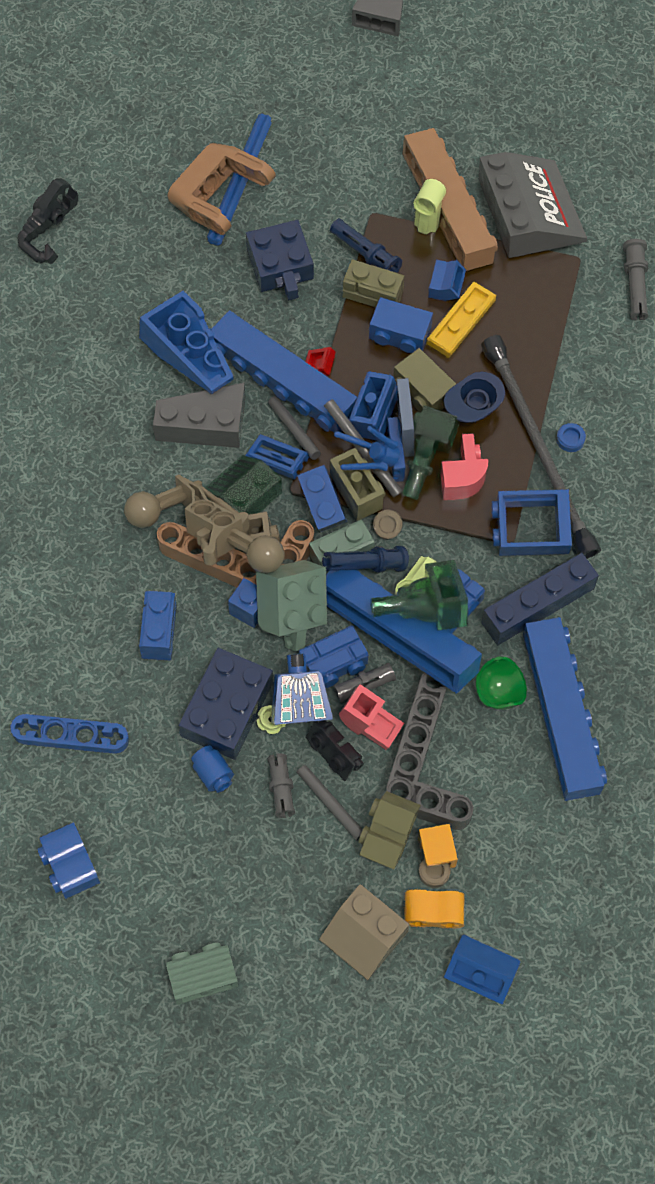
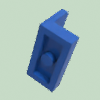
M462 935L444 978L503 1004L520 965V960L466 935Z

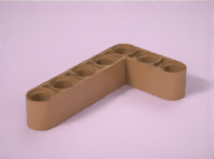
M298 520L289 526L281 541L285 552L284 560L292 559L296 562L308 559L310 555L309 543L314 541V528L309 522ZM166 522L158 528L157 539L159 549L165 556L234 587H238L243 578L257 585L256 575L251 578L243 576L248 571L256 573L249 565L245 553L233 548L217 559V562L220 560L229 561L230 563L226 566H219L217 564L206 565L203 552L200 554L190 553L193 549L202 548L201 545H198L197 538L187 533L186 527L174 522ZM303 535L306 536L307 539L304 541H298L295 539V537ZM169 537L177 538L173 543L165 542Z

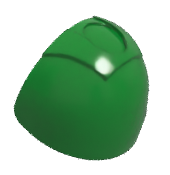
M492 658L483 665L477 674V693L482 703L486 706L505 710L521 705L525 701L527 696L525 678L520 668L510 658Z

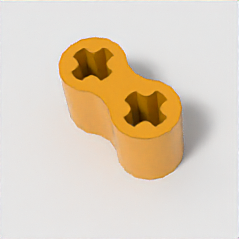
M408 890L405 892L404 920L410 924V927L462 928L464 927L465 895L458 891Z

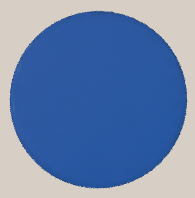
M565 424L558 430L557 444L564 451L576 452L584 445L586 439L585 431L577 424Z

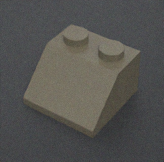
M360 884L339 908L319 941L368 981L406 936L410 924Z

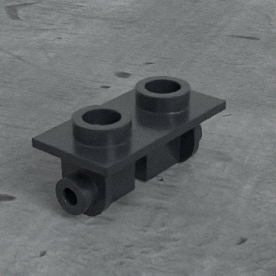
M321 720L320 722H313L305 738L309 741L311 747L318 751L327 761L331 770L337 773L345 782L353 769L357 771L364 765V762L361 760L362 755L349 742L341 747L338 743L343 741L345 737L331 721Z

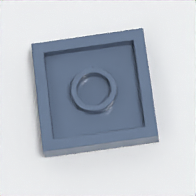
M397 379L398 419L400 420L404 457L414 456V423L409 379Z

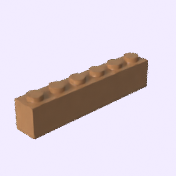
M434 128L405 135L403 156L420 189L427 179H436L446 188V194L441 205L439 226L456 259L466 271L493 264L495 251L498 249L496 238L490 235L484 216L480 215L477 211L475 199L472 195L468 194L464 178L458 175L454 159L448 156L444 140L438 137Z

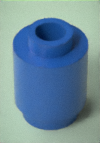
M209 745L201 748L192 756L193 769L208 791L216 790L219 793L232 784L231 779L234 773L218 750H214Z

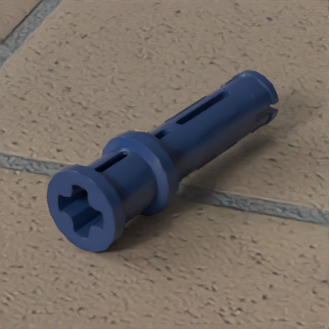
M340 218L332 223L330 233L364 256L367 264L392 272H399L402 266V259L388 253L385 246L372 243Z
M376 546L371 551L325 552V557L322 558V564L326 567V571L372 569L375 572L381 573L386 569H394L395 571L403 572L409 563L408 551L404 546H395L393 549Z

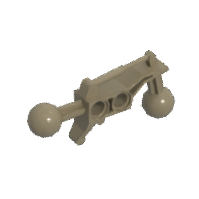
M176 475V487L155 496L145 491L137 492L131 495L125 503L124 514L128 522L138 528L151 527L158 521L162 510L182 503L186 507L187 533L197 538V543L201 545L203 550L204 563L206 565L216 564L218 557L235 547L247 553L249 565L257 572L268 574L276 571L283 564L285 552L282 544L275 537L264 535L254 539L245 534L249 529L248 513L236 511L221 498H217L205 489L199 480L192 482L181 475Z

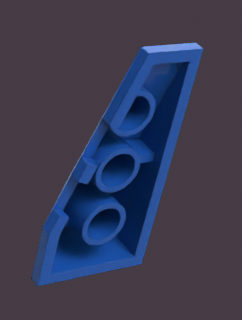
M181 291L140 317L139 338L158 357L212 394L233 380L234 376L222 351L216 345L214 334L206 324L202 309L184 291Z

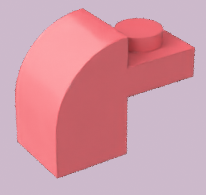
M462 434L460 445L461 460L442 462L440 477L443 500L469 498L475 495L484 485L488 459H481L480 445L475 444L474 434Z
M359 684L342 708L339 717L351 731L357 735L363 734L387 750L404 723L381 708L385 702L383 699Z

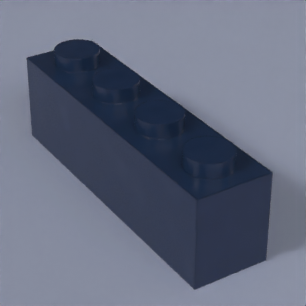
M580 553L484 609L481 623L498 646L524 631L525 623L541 621L594 590L599 575L584 554Z

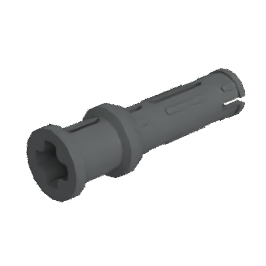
M630 239L623 243V251L626 253L624 271L629 275L630 316L632 320H637L638 314L640 320L648 318L645 273L648 270V262L645 260L647 242L642 239Z

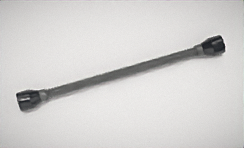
M500 335L488 337L481 343L486 358L495 365L497 371L500 372L534 448L548 474L549 480H551L553 488L555 490H567L509 368L507 347ZM569 495L574 547L578 555L583 553L586 559L600 553L601 547L596 537L586 528L584 522L581 521Z

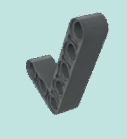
M424 672L407 720L386 791L392 793L394 790H403L407 794L405 799L421 805L416 818L438 825L450 824L451 829L461 830L466 828L471 821L474 808L471 800L464 795L419 782L447 691V687L443 684L437 689L430 688L427 683L437 680ZM427 707L433 711V714L423 716L418 710ZM417 734L422 736L425 741L417 744L413 743L409 737ZM404 762H411L416 766V769L409 772L403 770L400 765ZM427 798L432 799L436 802L437 806L427 809L423 807L421 801ZM456 807L461 808L466 812V816L456 818L451 814V810Z

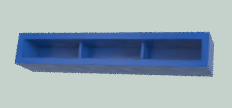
M230 310L211 329L218 349L222 351L224 357L230 360L238 371L247 372L257 384L263 387L266 385L272 389L280 400L291 402L298 412L304 416L309 415L314 418L324 430H331L334 433L336 431L342 432V429L324 405L333 399L349 419L357 396Z
M358 570L329 571L326 574L327 607L456 694L479 673L482 653L477 651L474 646L465 643L453 635L448 629H444L430 620L427 615L418 612L406 604L401 598H397L383 589L380 584L374 583Z
M560 617L525 623L523 637L564 800L568 801L600 795L604 784H607V775L604 766H599L597 755L600 753L599 744L596 737L592 738L589 727H592V718L589 709H584L582 699L585 698V692L582 682H577L576 657L569 652V630L567 627H563Z

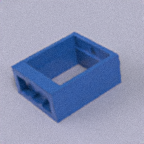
M569 489L498 491L497 501H492V519L497 518L498 529H493V546H499V556L570 553L572 537ZM555 506L557 542L507 543L506 507Z

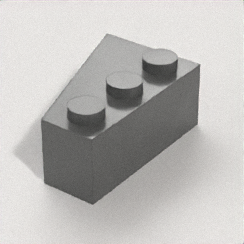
M245 383L221 387L212 394L205 390L156 400L153 420L155 441L240 448L246 400Z

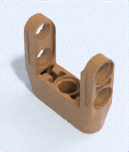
M211 143L206 146L172 184L168 192V200L191 220L220 235H225L232 226L230 221L221 213L219 208L206 201L232 172L261 186L269 185L276 177V174L266 162L234 146Z

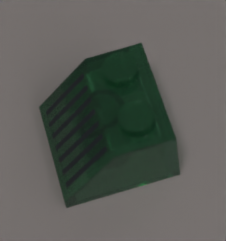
M242 455L207 485L205 489L217 498H221L239 513L246 512L248 515L263 511L282 494V478L262 460Z

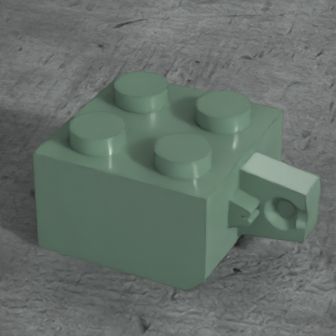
M301 560L281 565L276 571L268 574L256 571L258 623L261 629L279 637L284 636L285 647L292 649V651H299L305 648L307 630L327 624L326 567L307 560Z

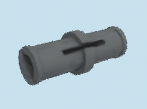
M386 663V665L369 672L361 671L357 673V677L334 685V690L340 703H343L350 698L355 690L353 687L362 684V686L372 692L374 688L395 681L396 676L390 663Z
M278 753L276 754L277 760H275L274 755H270L267 758L271 775L269 789L274 795L276 817L286 818L285 812H288L289 817L295 814L291 793L294 786L292 779H289L287 755Z

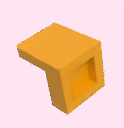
M450 824L419 829L418 842L420 849H423L426 865L435 866L449 863L450 868L456 867L458 859Z

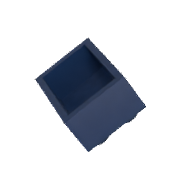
M218 647L178 725L180 736L203 747L210 745L214 750H218L220 754L236 760L273 684V670Z

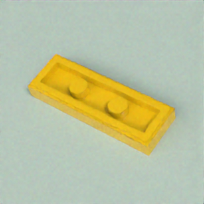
M473 282L430 334L426 344L450 358L496 301L497 295Z

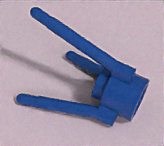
M371 426L367 428L368 432L380 440L373 444L337 431L334 433V436L370 449L369 455L376 462L342 464L340 466L342 470L379 469L387 471L388 467H392L398 462L400 456L398 442L389 439Z

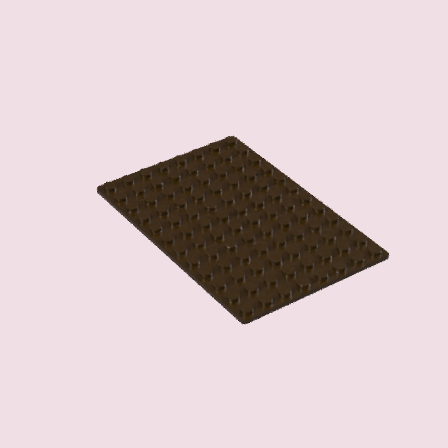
M372 213L369 217L364 237L374 244H382L388 253L402 259V266L398 273L405 275L404 291L399 303L433 313L432 328L429 336L473 282L497 295L496 301L450 358L425 344L423 352L456 384L475 372H487L498 377L505 388L504 401L489 416L477 422L466 423L458 421L450 416L445 408L430 418L425 412L418 411L411 400L414 423V456L404 457L406 467L405 479L397 482L403 491L393 497L371 469L374 479L381 483L385 492L383 509L373 514L377 515L383 510L391 509L398 512L402 520L493 541V529H498L497 518L492 519V501H497L498 491L527 490L536 449L500 372L486 358L481 343L493 335H500L507 347L509 368L538 430L541 432L581 260L577 256L549 250L508 258L502 240L496 239L498 249L495 251L493 264L466 271L458 299L443 301L429 298V286L436 260L446 262L457 260L441 228L438 227L436 232H430L426 235L418 232L417 226L414 225L415 221ZM359 253L357 261L366 263L365 257ZM346 298L331 347L336 351L330 375L327 377L358 397L361 387L364 385L367 372L371 371L393 376L394 367L412 353H407L398 347L388 344L380 345L374 340L369 339L370 322L376 307ZM397 402L391 418L398 417ZM311 417L306 434L320 450L321 455L315 460H312L309 456L308 461L302 463V470H297L296 473L300 475L325 465L330 475V459L355 448V446L350 442L335 437L333 431L324 430ZM386 428V431H385V433H384V435H385L386 437H388V435H387V429H388V428ZM462 434H474L475 444L480 445L481 459H488L484 485L475 495L469 498L443 500L440 477L442 462L461 460L460 445ZM363 438L366 442L372 444L378 442L377 440ZM388 467L387 471L393 477L392 467ZM297 476L292 481L291 494L306 498ZM333 482L341 506L349 508ZM506 507L507 543L515 542L523 507Z

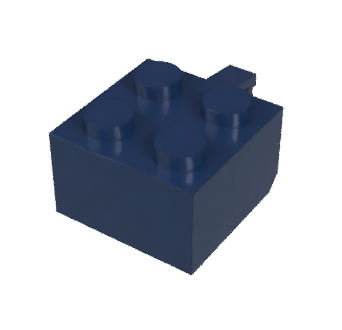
M299 220L246 232L247 252L260 291L264 292L283 287L288 301L299 298L297 283L314 279V263Z

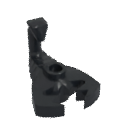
M62 178L52 180L44 194L36 199L32 215L27 219V223L24 224L18 234L17 239L20 249L37 263L47 261L49 264H53L58 255L48 243L45 245V252H40L30 243L32 239L37 238L39 234L44 233L52 225L60 224L65 215L78 204L77 191ZM60 194H62V202L58 198Z

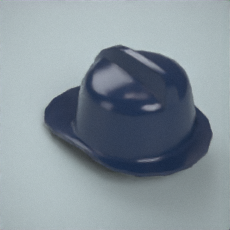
M475 372L449 389L444 398L445 409L450 416L458 421L466 423L477 422L489 416L504 401V384L492 373Z

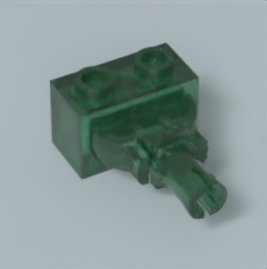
M425 405L422 412H416L413 419L414 434L419 444L414 461L408 460L407 462L410 471L402 492L403 495L416 500L419 498L426 476L433 474L434 470L430 465L436 451L440 450L450 454L459 429L457 416Z
M455 560L425 564V577L415 580L407 587L398 588L397 595L370 598L373 617L399 613L405 619L416 618L425 622H435L437 630L468 626V597Z

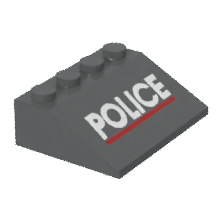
M510 152L480 157L478 179L508 258L587 242V236L555 160Z

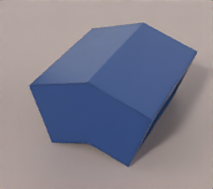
M436 260L429 286V298L443 301L459 298L466 269L458 260L450 262Z

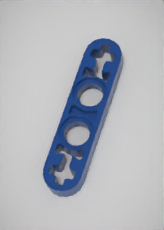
M30 714L19 715L11 723V732L14 739L18 743L26 745L114 754L124 751L129 744L126 728L117 723ZM24 723H28L31 729L39 730V724H42L41 738H38L37 731L30 730L26 732V735L22 736L18 728H23ZM52 726H60L63 728V735L55 740L47 737L48 729ZM90 729L93 731V738L86 743L79 742L77 734L80 730ZM98 730H102L103 737H113L114 732H118L120 738L123 739L117 740L116 745H112L110 739L101 738L102 743L97 744L99 741Z

